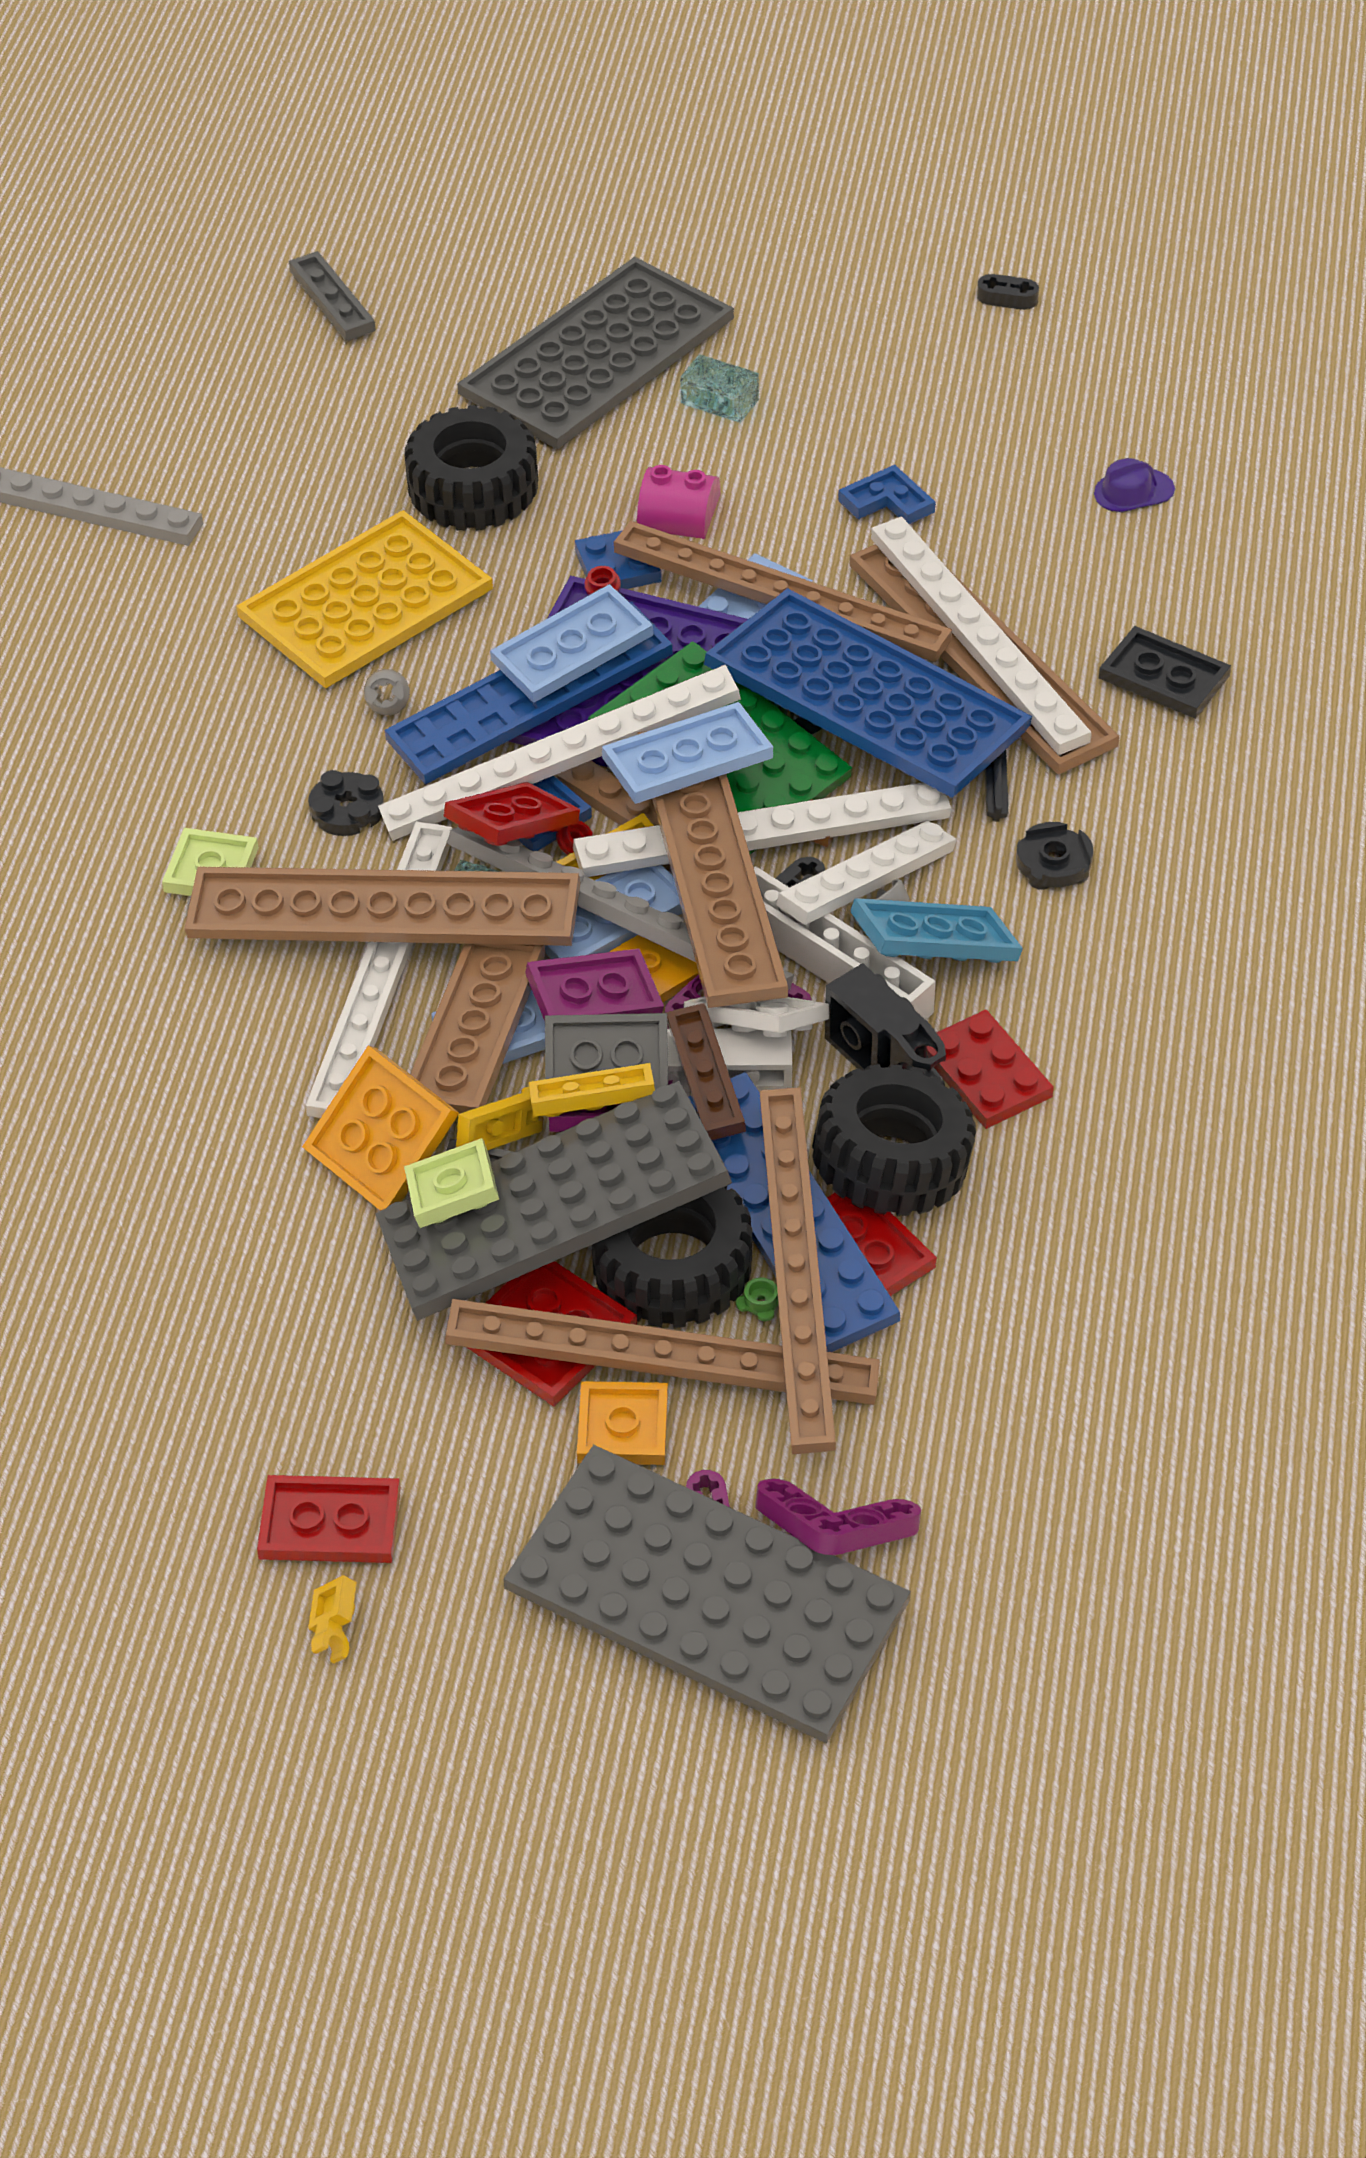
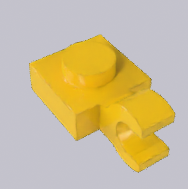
M345 1575L314 1589L308 1629L315 1633L311 1641L312 1652L318 1654L330 1646V1662L333 1664L345 1659L349 1654V1642L342 1626L352 1621L355 1611L354 1600L357 1582Z

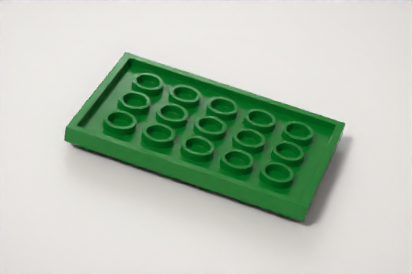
M692 641L589 716L588 720L713 670L704 665L706 651ZM735 682L741 697L736 702L743 706L773 746L772 759L727 773L737 812L806 802L811 799H823L851 778L852 767L766 698ZM750 850L749 854L751 855L756 850Z

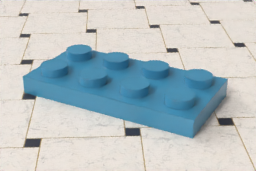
M855 898L850 910L877 951L888 957L911 955L923 959L947 957L958 961L982 959L992 963H1000L1001 961H1018L1023 950L1022 946L991 907Z

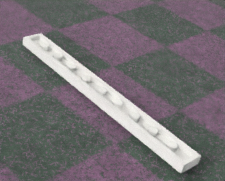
M903 517L871 528V539L944 624L952 629V633L1014 705L1032 716L1031 724L1058 755L1090 743L1091 731Z
M723 665L388 801L378 807L390 837L394 841L411 834L416 821L436 824L447 819L443 817L445 802L525 782L534 784L602 756V746L635 736L637 732L654 730L736 702L741 699L739 690L727 666Z
M917 783L738 812L748 850L750 851L824 839L825 836L836 837L950 818L951 805L946 794L937 791L925 783ZM659 825L576 838L573 842V850L579 869L584 872L586 877L670 864Z
M416 821L397 870L441 871L450 848L447 842L450 830L453 828ZM368 943L307 1100V1116L322 1117L368 1045L375 1047L413 943Z

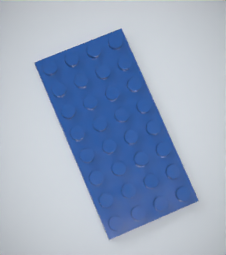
M788 588L706 652L704 665L714 670L726 665L735 682L951 798L958 794L1030 727L1032 716Z

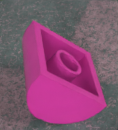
M666 465L648 467L639 493L637 523L673 535L705 539L720 497L719 477L705 475L700 470H690L688 472L671 470Z

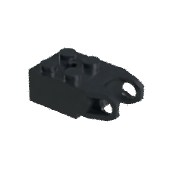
M862 963L826 985L825 1003L829 1004V1019L825 1020L824 1039L857 1069L859 1068L861 1071H864L869 1065L880 1064L881 1068H888L890 1064L902 1065V1069L911 1071L913 1068L924 1071V1075L930 1078L936 1076L941 1079L934 1066L946 1061L943 1041L929 1022L915 1011L911 1002L905 997H900L890 988L880 974H875ZM927 1046L933 1047L937 1054L928 1058Z

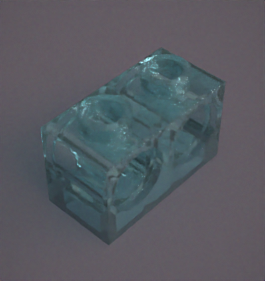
M698 354L680 376L681 404L741 423L759 400V373Z

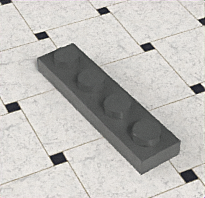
M318 251L289 261L291 274L345 341L357 339L376 331L375 320Z

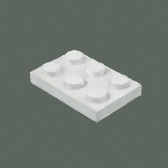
M705 996L684 1001V1008L705 1003L713 1027L728 1024L732 1025V1030L736 1032H751L758 1029L763 1030V1035L766 1037H785L788 1035V1030H810L813 1028L814 1023L829 1019L828 1003L790 997L708 1008Z

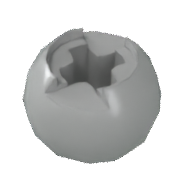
M381 669L374 672L365 683L364 698L366 703L374 712L380 715L391 716L399 713L409 700L410 688L407 680L401 673L392 669ZM391 684L393 686L391 692L395 697L394 699L388 698L383 701L380 698L382 691L378 688L380 685L387 686Z

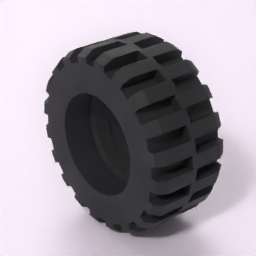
M468 405V408L459 409L458 407L449 408L446 413L437 412L430 417L429 421H422L407 440L404 457L409 497L414 507L430 521L436 520V523L446 528L449 525L455 526L456 530L466 531L467 528H476V531L486 530V526L491 525L498 527L504 525L507 519L512 521L522 513L521 510L525 511L537 494L538 466L535 438L519 419L515 420V417L506 411L500 413L494 407L486 406L485 409L478 408L477 405Z
M880 1064L869 1065L864 1071L858 1068L847 1073L845 1078L843 1076L840 1077L825 1092L821 1100L812 1143V1158L824 1182L827 1185L832 1184L834 1193L842 1199L845 1197L851 1199L852 1205L861 1209L864 1206L873 1208L874 1213L883 1215L886 1212H896L897 1216H908L912 1211L922 1214L931 1211L934 1205L938 1208L950 1201L951 1197L956 1195L961 1189L975 1142L976 1123L972 1118L973 1114L965 1101L961 1102L962 1097L953 1087L949 1089L945 1087V1082L936 1076L930 1078L924 1075V1071L913 1068L912 1071L902 1069V1065L890 1064L888 1068H881ZM879 1136L895 1137L908 1143L892 1142Z
M724 1186L592 1244V1262L596 1284L601 1292L635 1313L638 1322H640L641 1318L646 1319L650 1326L662 1328V1323L673 1324V1328L686 1327V1322L695 1321L696 1324L708 1321L710 1320V1314L715 1312L717 1315H720L730 1308V1300L734 1302L742 1295L744 1284L750 1279L752 1272V1227L748 1208L743 1205V1199L734 1189L727 1190V1186ZM667 1233L689 1235L706 1245L701 1251L692 1256L672 1260L652 1257L637 1248L646 1240Z

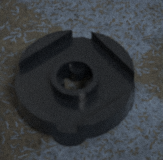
M329 770L321 775V781L312 788L309 794L308 803L312 820L314 818L321 830L332 835L352 836L359 834L360 827L371 823L372 828L382 818L378 806L384 804V797L379 780L374 775H364L355 772L341 773L337 770ZM345 801H351L347 806H341L340 804Z
M1044 822L1034 825L1026 831V836L1021 841L1019 839L1017 843V866L1020 872L1029 879V884L1035 889L1045 890L1049 887H1066L1084 883L1089 877V871L1093 862L1094 849L1090 838L1081 830L1078 831V834L1067 830L1068 824L1061 822ZM1049 852H1055L1057 856L1061 857H1051L1048 854Z

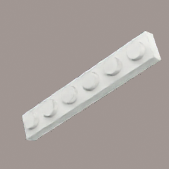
M926 821L779 892L776 906L806 925L853 902L855 898H861L893 882V880L899 879L953 852L956 838L945 832L939 825Z

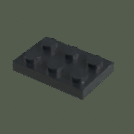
M1134 626L1099 667L1098 678L1196 719L1230 677L1231 665Z

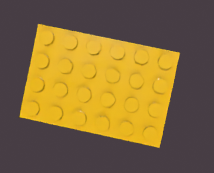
M402 510L238 604L236 609L237 616L326 689L493 589V579Z

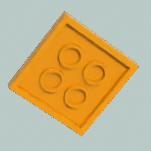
M368 1045L302 1147L381 1211L395 1202H402L409 1191L404 1166L431 1157L459 1112L377 1048Z

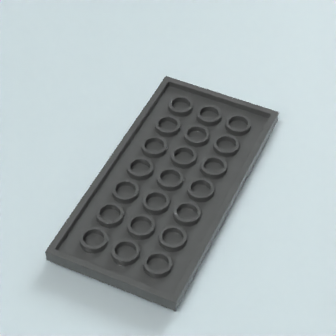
M633 257L458 382V394L484 409L486 406L496 408L500 413L506 411L512 414L515 420L519 419L528 427V430L534 437L558 450L733 320L734 308L645 261Z
M680 1081L657 1088L651 1095L622 1103L611 1111L583 1120L572 1128L555 1135L546 1136L533 1145L516 1152L507 1153L502 1158L491 1162L499 1200L491 1202L482 1208L472 1209L450 1217L441 1223H433L419 1228L414 1217L411 1198L402 1202H395L375 1214L411 1309L417 1321L451 1307L452 1299L467 1300L727 1186L732 1181Z
M594 1444L503 1579L504 1589L826 1744L910 1602L911 1591L834 1555L817 1553L793 1536Z

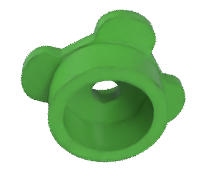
M763 1277L750 1280L745 1286L744 1295L739 1296L736 1300L737 1308L742 1312H751L761 1321L772 1320L774 1318V1310L779 1305L777 1285L772 1280Z

